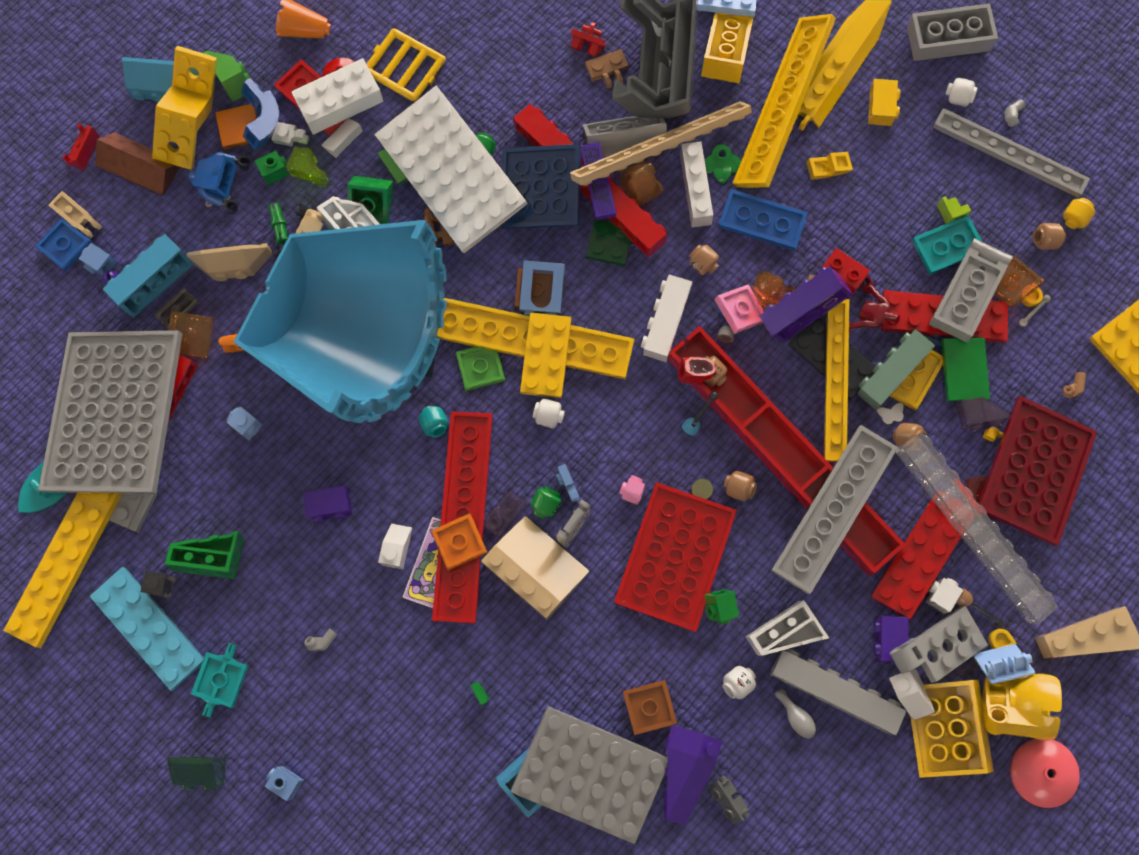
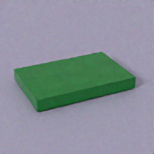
M958 338L942 339L946 402L989 400L985 338H971L968 343Z

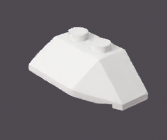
M333 196L317 207L329 230L380 225L365 206L357 202L342 200Z

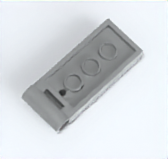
M974 238L929 324L968 343L1013 256Z

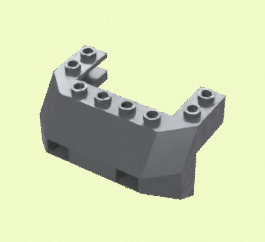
M621 0L620 9L643 28L638 77L635 75L628 76L627 87L620 81L615 80L613 100L637 117L669 119L690 113L697 37V0H675L666 4L661 3L659 0Z

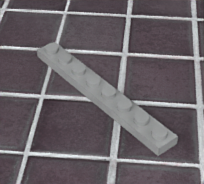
M944 108L932 127L1078 198L1082 195L1090 179Z

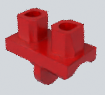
M592 22L590 27L583 25L582 30L588 33L573 28L571 30L572 40L570 47L574 50L581 51L584 42L588 43L590 46L587 54L597 58L601 50L606 49L607 44L605 40L594 36L600 37L602 31L596 29L597 23Z

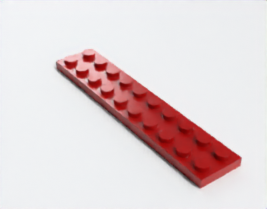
M451 411L441 526L471 513L483 541L493 414ZM438 549L432 621L476 624L482 556L448 571Z

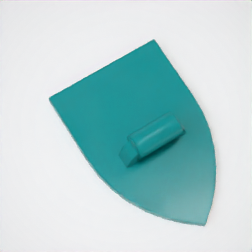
M44 461L25 480L19 496L18 512L33 513L45 510L59 502L67 494L39 491Z

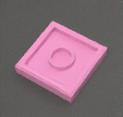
M749 284L718 295L714 299L734 334L763 323L759 317L764 313L763 308Z

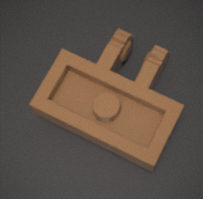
M622 49L585 62L592 82L603 78L607 89L612 87L609 76L614 74L615 79L623 84L620 72L628 70V63Z

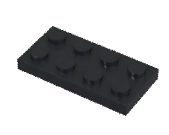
M818 318L801 330L789 342L788 346L825 378L827 323ZM849 344L848 354L849 400L861 389L858 385L866 377L870 379L875 374L872 370L876 367L851 344Z

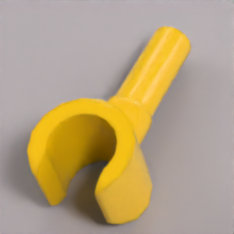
M991 427L985 430L983 438L994 442L996 437L1002 438L1003 433L996 427Z

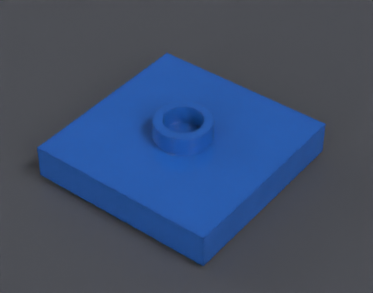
M62 217L35 247L66 272L79 259L82 251L90 243L93 244V242Z

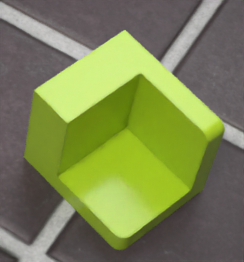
M945 196L937 204L946 224L967 216L971 212L969 205L960 206L956 197L948 200Z

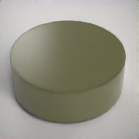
M699 479L692 485V495L709 499L713 493V486L708 480Z

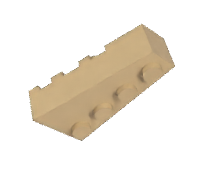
M1126 606L1109 610L1035 638L1044 659L1139 649V634Z

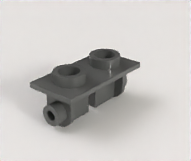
M722 775L717 781L708 785L713 798L720 803L725 817L732 824L742 822L744 818L750 815L748 812L749 808L740 795L734 799L732 798V795L737 790L729 777L726 778L725 775Z

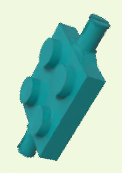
M228 643L224 655L206 652L191 695L200 697L207 702L202 714L203 716L211 718L215 705H224L230 708L235 706L249 665L240 663L233 658L238 645Z

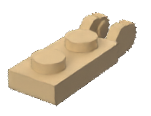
M63 191L49 204L55 212L90 239L93 237L92 233L83 227L88 221L94 228L98 230L102 228L86 210Z

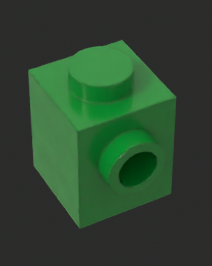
M277 151L255 160L267 185L289 175L286 170L289 165L284 156L280 157Z
M722 589L704 595L706 613L709 620L717 621L719 624H727L732 622L731 619L739 617L734 591Z

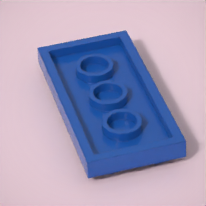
M731 189L718 227L795 251L808 212Z

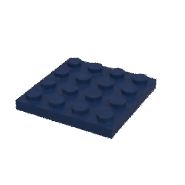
M580 144L503 148L502 171L528 204L501 224L502 229L580 226L581 185L572 181L570 172L581 168L582 146Z

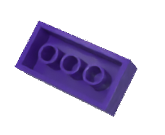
M830 266L828 268L824 267L817 271L816 276L811 280H805L800 283L798 289L794 292L783 295L780 302L766 307L763 310L764 313L759 317L772 337L782 342L787 341L852 296L853 293L841 275Z

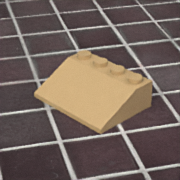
M526 516L481 561L546 620L552 616L589 573L587 568Z

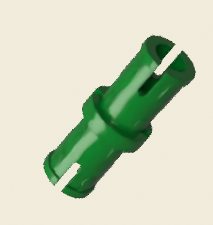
M273 203L274 208L272 204L268 206L272 220L270 224L275 232L276 243L283 245V240L286 243L288 239L286 231L287 222L283 218L281 204Z

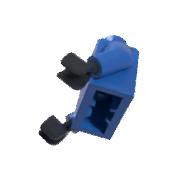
M217 152L209 158L198 162L196 171L189 173V181L193 187L198 189V194L207 202L220 208L221 206L225 207L229 214H236L235 211L229 209L231 205L238 207L236 202L233 200L226 202L224 199H228L237 164L241 170L247 171L249 166L242 163H250L249 158L246 155L235 158V155Z

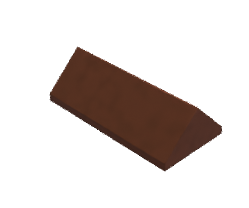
M115 132L97 139L95 159L97 167L162 196L165 195L181 168L152 159L153 149Z

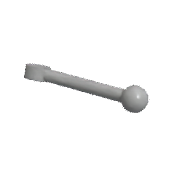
M1044 295L1042 301L1025 318L1021 319L1018 325L1025 327L1028 324V320L1045 303L1050 302L1051 297Z

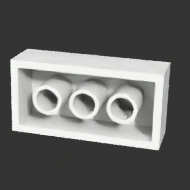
M363 58L291 91L313 135L384 102L380 89Z

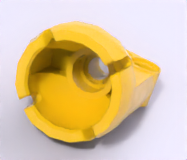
M1033 674L991 684L988 678L985 677L982 691L985 729L993 735L1008 734L1047 741L1055 739L1060 727V718L1058 716H1050V711L1060 712L1062 709V692L1059 679L1049 674Z

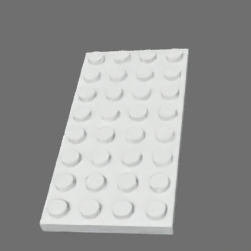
M437 85L375 134L463 253H466L528 204Z

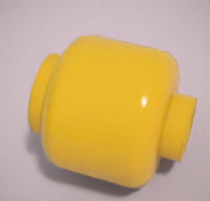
M1085 198L1072 200L1063 213V218L1066 221L1065 224L1071 229L1085 228L1095 215L1094 204Z

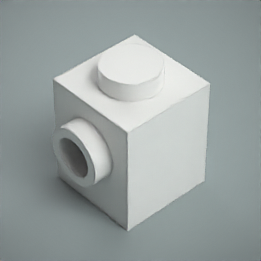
M943 578L938 580V582L935 580L929 590L930 595L926 603L943 614L949 613L963 590L958 587L959 584L950 578Z

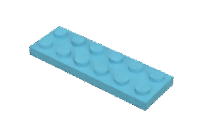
M121 567L90 595V598L170 691H174L202 665L204 657L125 567Z

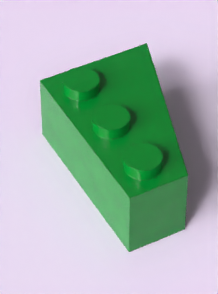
M235 531L222 536L213 535L211 538L192 539L170 543L165 565L173 572L235 579L244 537L239 531Z

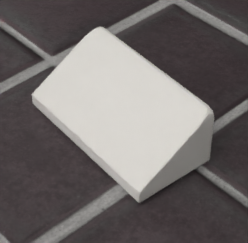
M348 118L322 144V147L337 158L363 131L361 125Z

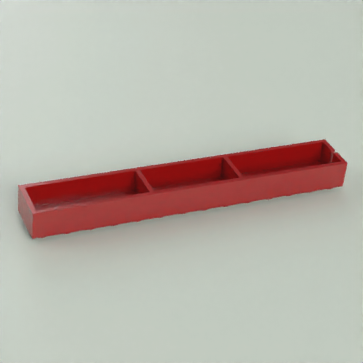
M699 326L686 337L685 342L682 340L669 351L667 360L678 370L683 358H705L706 356L710 358L715 356L727 367L725 374L727 379L720 386L714 385L709 387L704 382L690 384L706 402L710 398V393L716 392L718 394V398L713 400L710 406L808 510L833 470V467ZM865 502L840 546L868 576H871L906 544Z

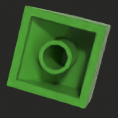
M211 51L203 52L206 55L217 58L216 75L232 102L243 97L244 95L241 93L244 81L250 79L241 61L237 63L233 56Z

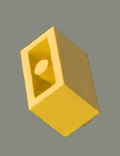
M873 80L869 95L868 124L892 126L894 120L898 119L900 107L897 106V101H899L901 90L898 89L897 80Z

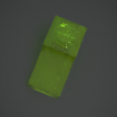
M295 146L286 165L290 175L327 187L329 183L326 173L316 167L317 159L313 151L307 147L299 148Z

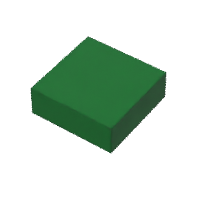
M480 682L470 685L481 705L490 702Z

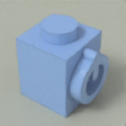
M242 407L231 411L226 422L248 440L262 426L257 419Z

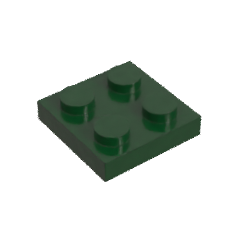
M594 219L586 259L625 266L631 240L613 223Z

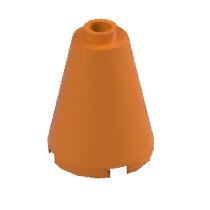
M281 0L280 5L283 6V9L278 11L276 36L295 38H325V35L329 36L331 24L328 23L327 18L293 0Z

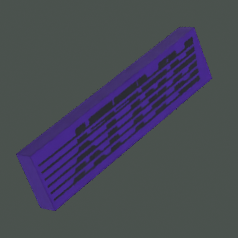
M600 142L581 145V156L584 166L604 159ZM608 176L592 180V183L588 184L596 220L616 217Z

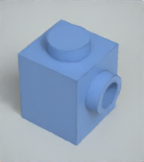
M92 243L82 251L79 260L84 263V269L92 274L97 272L101 276L105 272L112 270L117 264V261Z
M278 766L269 772L266 777L268 782L264 787L282 799L289 801L294 798L304 780L284 766Z

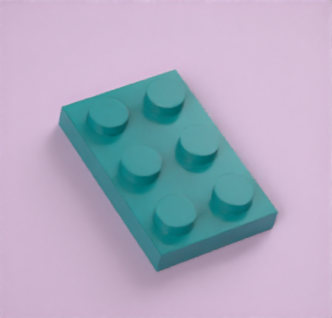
M969 215L915 236L911 240L929 275L961 263L974 238L982 242Z

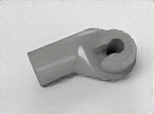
M1022 99L1013 103L1005 110V121L1010 127L1016 126L1019 123L1018 112L1026 107Z
M329 628L323 637L309 636L304 644L310 651H324L338 634Z

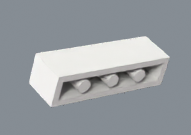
M702 143L681 144L680 159L691 227L711 225L713 210Z
M668 275L667 281H662L659 291L662 292L661 299H656L653 309L656 311L654 318L650 317L647 329H650L649 335L644 336L641 348H644L643 355L667 362L668 353L671 350L691 290L692 281Z

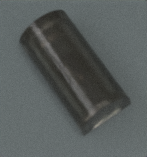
M182 288L154 316L170 330L198 301L185 288Z

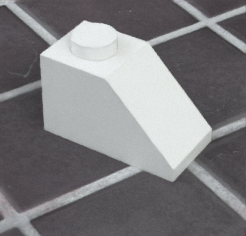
M391 524L383 540L378 563L382 566L404 569L412 527Z
M911 670L904 674L900 673L889 678L899 701L913 720L935 712L917 670Z

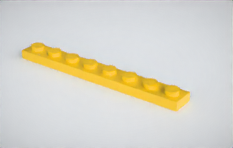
M849 299L844 300L827 312L824 458L831 463H837L847 447Z

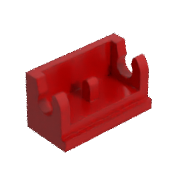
M79 123L77 129L80 133L69 155L64 154L62 159L69 166L85 170L97 145V139L100 136L93 127L87 125L84 128Z

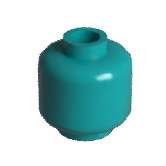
M438 406L425 407L418 417L419 424L427 436L439 437L446 432L449 425L444 411Z

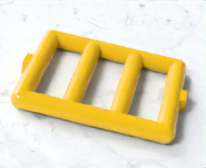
M394 28L380 46L376 45L373 50L374 54L366 65L374 80L412 102H416L427 86L433 84L435 81L434 76L442 67L446 58ZM395 38L404 42L382 74L372 70ZM411 47L420 51L398 83L388 79ZM426 56L436 60L415 91L412 93L405 89V85Z

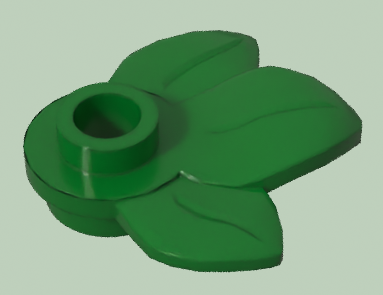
M724 144L715 146L711 155L704 160L706 173L713 172L716 180L722 185L729 179L731 172L737 173L741 163L739 157L733 155L730 148ZM724 151L725 157H720L718 152Z

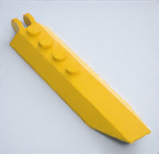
M865 0L844 21L821 55L797 115V118L799 115L804 117V120L800 123V130L803 131L812 120L820 128L879 40L892 0Z

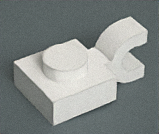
M277 122L272 141L276 144L292 146L294 141L307 144L309 136L305 135V130L297 129L295 125Z

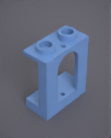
M524 260L519 308L521 312H524V315L530 316V313L561 315L565 264ZM533 273L553 274L551 301L544 308L536 307L531 301Z

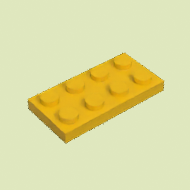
M530 313L520 389L521 394L562 398L571 317Z

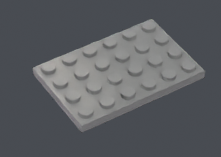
M547 706L513 783L511 793L635 844L665 774V768L668 767V757Z

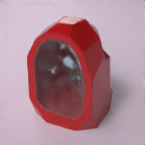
M686 357L679 364L678 376L679 381L682 383H702L712 379L716 374L715 364L706 358Z

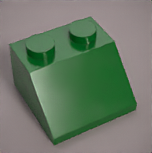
M354 176L348 183V200L363 204L379 224H388L393 201V181Z

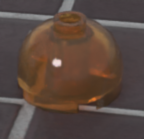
M759 271L753 282V294L759 300L758 304L764 308L777 304L781 301L783 295L794 292L795 288L790 284L786 287L783 279L766 271L763 273Z

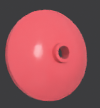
M1028 740L1018 747L1010 764V776L1016 791L1023 799L1035 806L1043 808L1061 806L1073 797L1079 785L1080 773L1076 759L1068 748L1055 740ZM1049 769L1053 771L1051 778L1047 775Z

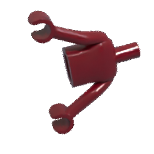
M869 277L865 278V282L868 285H861V288L865 293H871L880 303L867 301L859 315L861 321L849 324V334L851 329L862 327L878 328L885 320L898 323L900 320V315L889 313L890 303L875 289V285Z

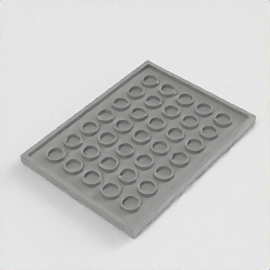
M178 330L68 333L39 491L53 493H157L183 333Z

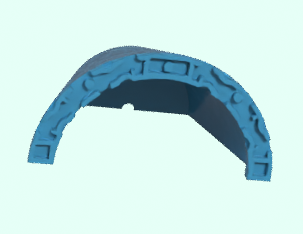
M417 220L290 234L265 281L266 291L258 294L234 343L337 418L355 423H363V421L372 422L381 419V415L389 410L395 411L401 406L402 401L407 400L411 396V393L408 392L412 387H418L425 377L440 342V339L436 338L438 329H443L444 326L443 316L446 311L447 300H443L445 297L443 282L447 281L446 269L442 263L443 255L441 248H436L434 241H437V238L427 221Z

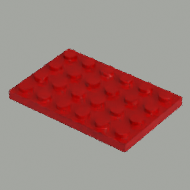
M656 482L614 603L696 633L706 605L704 595L710 592L737 510Z

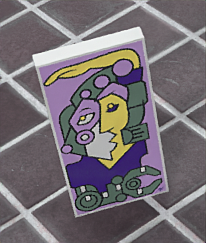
M434 517L431 519L403 595L405 599L433 608L438 558V546L431 530L441 526V520Z

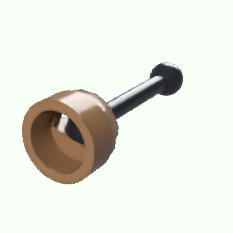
M962 588L963 592L956 602L957 605L961 607H968L970 605L994 621L997 627L1003 626L1004 622L1001 618L994 617L975 604L972 594L965 588Z

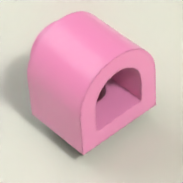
M631 475L627 483L623 482L619 492L622 494V499L638 505L645 490V484L642 483L643 480Z

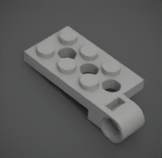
M963 606L918 637L912 638L893 649L890 655L901 674L907 673L921 665L932 683L943 678L988 644L966 606ZM958 631L962 635V641H960L957 637ZM943 641L948 646L947 652L942 647ZM928 651H929V652L932 654V656H933V661H932V662H930V661L928 660V657H927Z

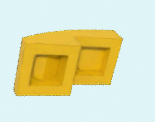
M848 152L830 153L827 157L809 158L806 161L811 180L833 177L853 170Z

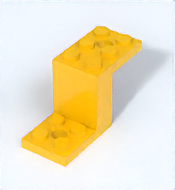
M180 46L175 48L172 86L156 105L152 159L190 170L194 167L197 131L212 111L217 64L216 57ZM190 68L197 69L199 75H193L190 72ZM170 142H175L179 149L173 148Z

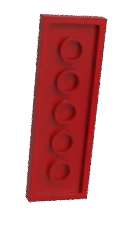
M883 290L882 296L890 303L889 313L900 315V320L898 323L885 320L881 325V331L908 332L912 334L916 329L923 335H941V337L956 338L929 324L943 296ZM990 301L972 338H985V341L1006 343L1008 340V302Z
M937 490L906 539V546L898 552L871 598L897 614L908 617V620L911 621L976 515L977 510Z

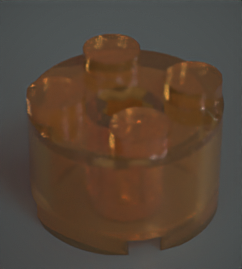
M644 161L634 163L619 172L620 175H623L620 181L624 191L629 198L633 197L637 201L639 207L657 198L664 191L662 184L654 176L656 172L650 162L648 164Z

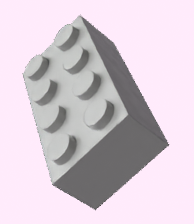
M990 4L914 13L907 24L914 61L988 52L992 50L998 40Z

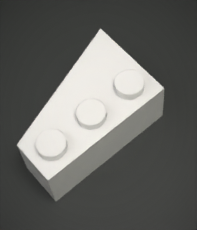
M804 600L798 601L746 636L755 653L759 656L829 638Z

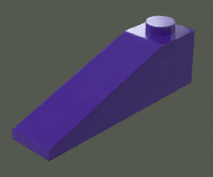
M672 724L666 743L668 768H665L667 790L665 791L664 819L686 825L717 762L722 740Z

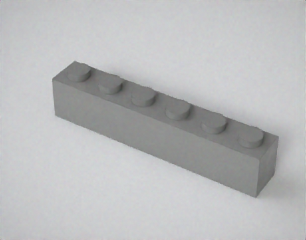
M791 649L780 651L770 676L889 735H897L907 711L901 708V703L893 699L886 701L880 698L881 694L872 689L866 691L860 688V683L848 678L846 681L839 678L840 673L829 668L825 671L819 668L820 664L811 659L805 661L799 658V653Z

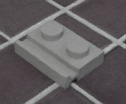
M122 494L109 521L139 533L157 494Z

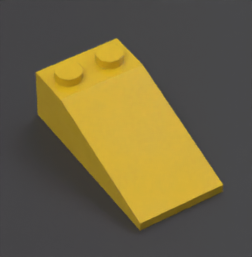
M715 13L704 57L702 77L740 83L753 17Z

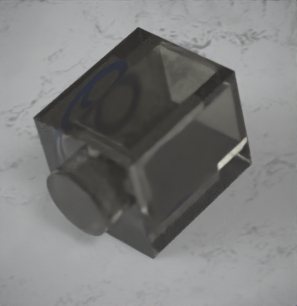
M146 571L140 592L170 598L175 577Z

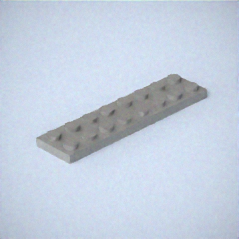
M860 425L771 571L810 595L898 447Z

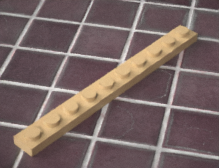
M737 102L570 172L571 179L580 185H588L592 183V180L605 178L611 172L624 170L633 163L643 162L644 158L659 155L661 151L676 148L678 144L692 141L696 136L709 134L713 129L725 127L734 120H742L746 115L752 113L751 105Z

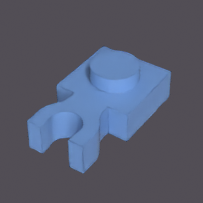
M566 464L559 466V473L556 474L560 486H565L572 503L580 500Z

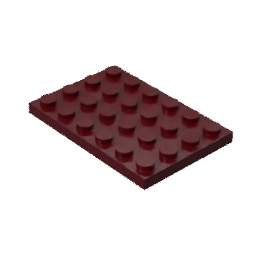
M1018 396L1013 405L976 510L1054 547L1059 545L1097 431L1027 398Z

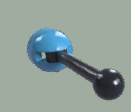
M716 392L710 393L709 400L695 418L690 417L682 424V429L687 434L692 436L697 434L700 429L699 419L713 400L718 398Z

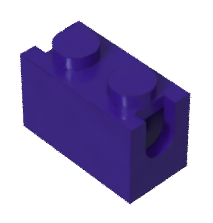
M346 486L303 493L306 518H310V521H313V523L325 522L326 518L334 517L336 520L347 518V515L352 514L350 491Z
M877 617L873 627L874 634H877V643H874L873 647L874 656H877V662L895 663L890 652L908 641V617Z

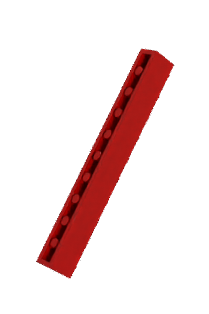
M531 103L513 117L514 128L532 146L573 144L566 133L562 134L552 120L549 121L541 109L535 108ZM581 156V168H582V167H584V165H583V160H582V156ZM608 176L616 210V217L608 219L649 258L666 243L667 231L661 224L655 223L650 213L643 211L637 201L632 197L629 198L625 194L624 189L611 181V177ZM581 185L580 192L592 203L589 186Z

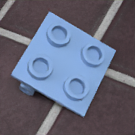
M1016 644L973 655L991 684L1036 674L1029 664L1032 663L1031 655L1021 653Z

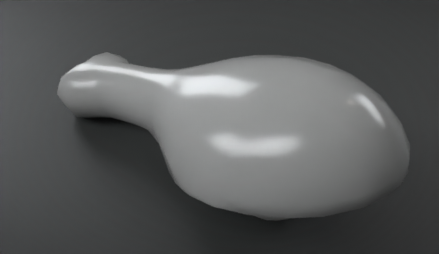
M784 689L777 691L775 696L785 706L792 728L802 737L812 738L816 732L812 717L805 710L795 705Z

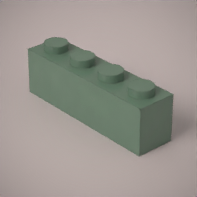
M916 329L911 335L907 332L899 341L901 343L898 349L893 347L885 356L888 360L884 364L879 362L872 370L875 374L870 379L866 377L858 385L861 389L857 395L875 410L884 403L934 348L935 345Z

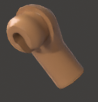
M1075 373L1074 383L1063 388V395L1066 398H1075L1084 392L1086 373Z

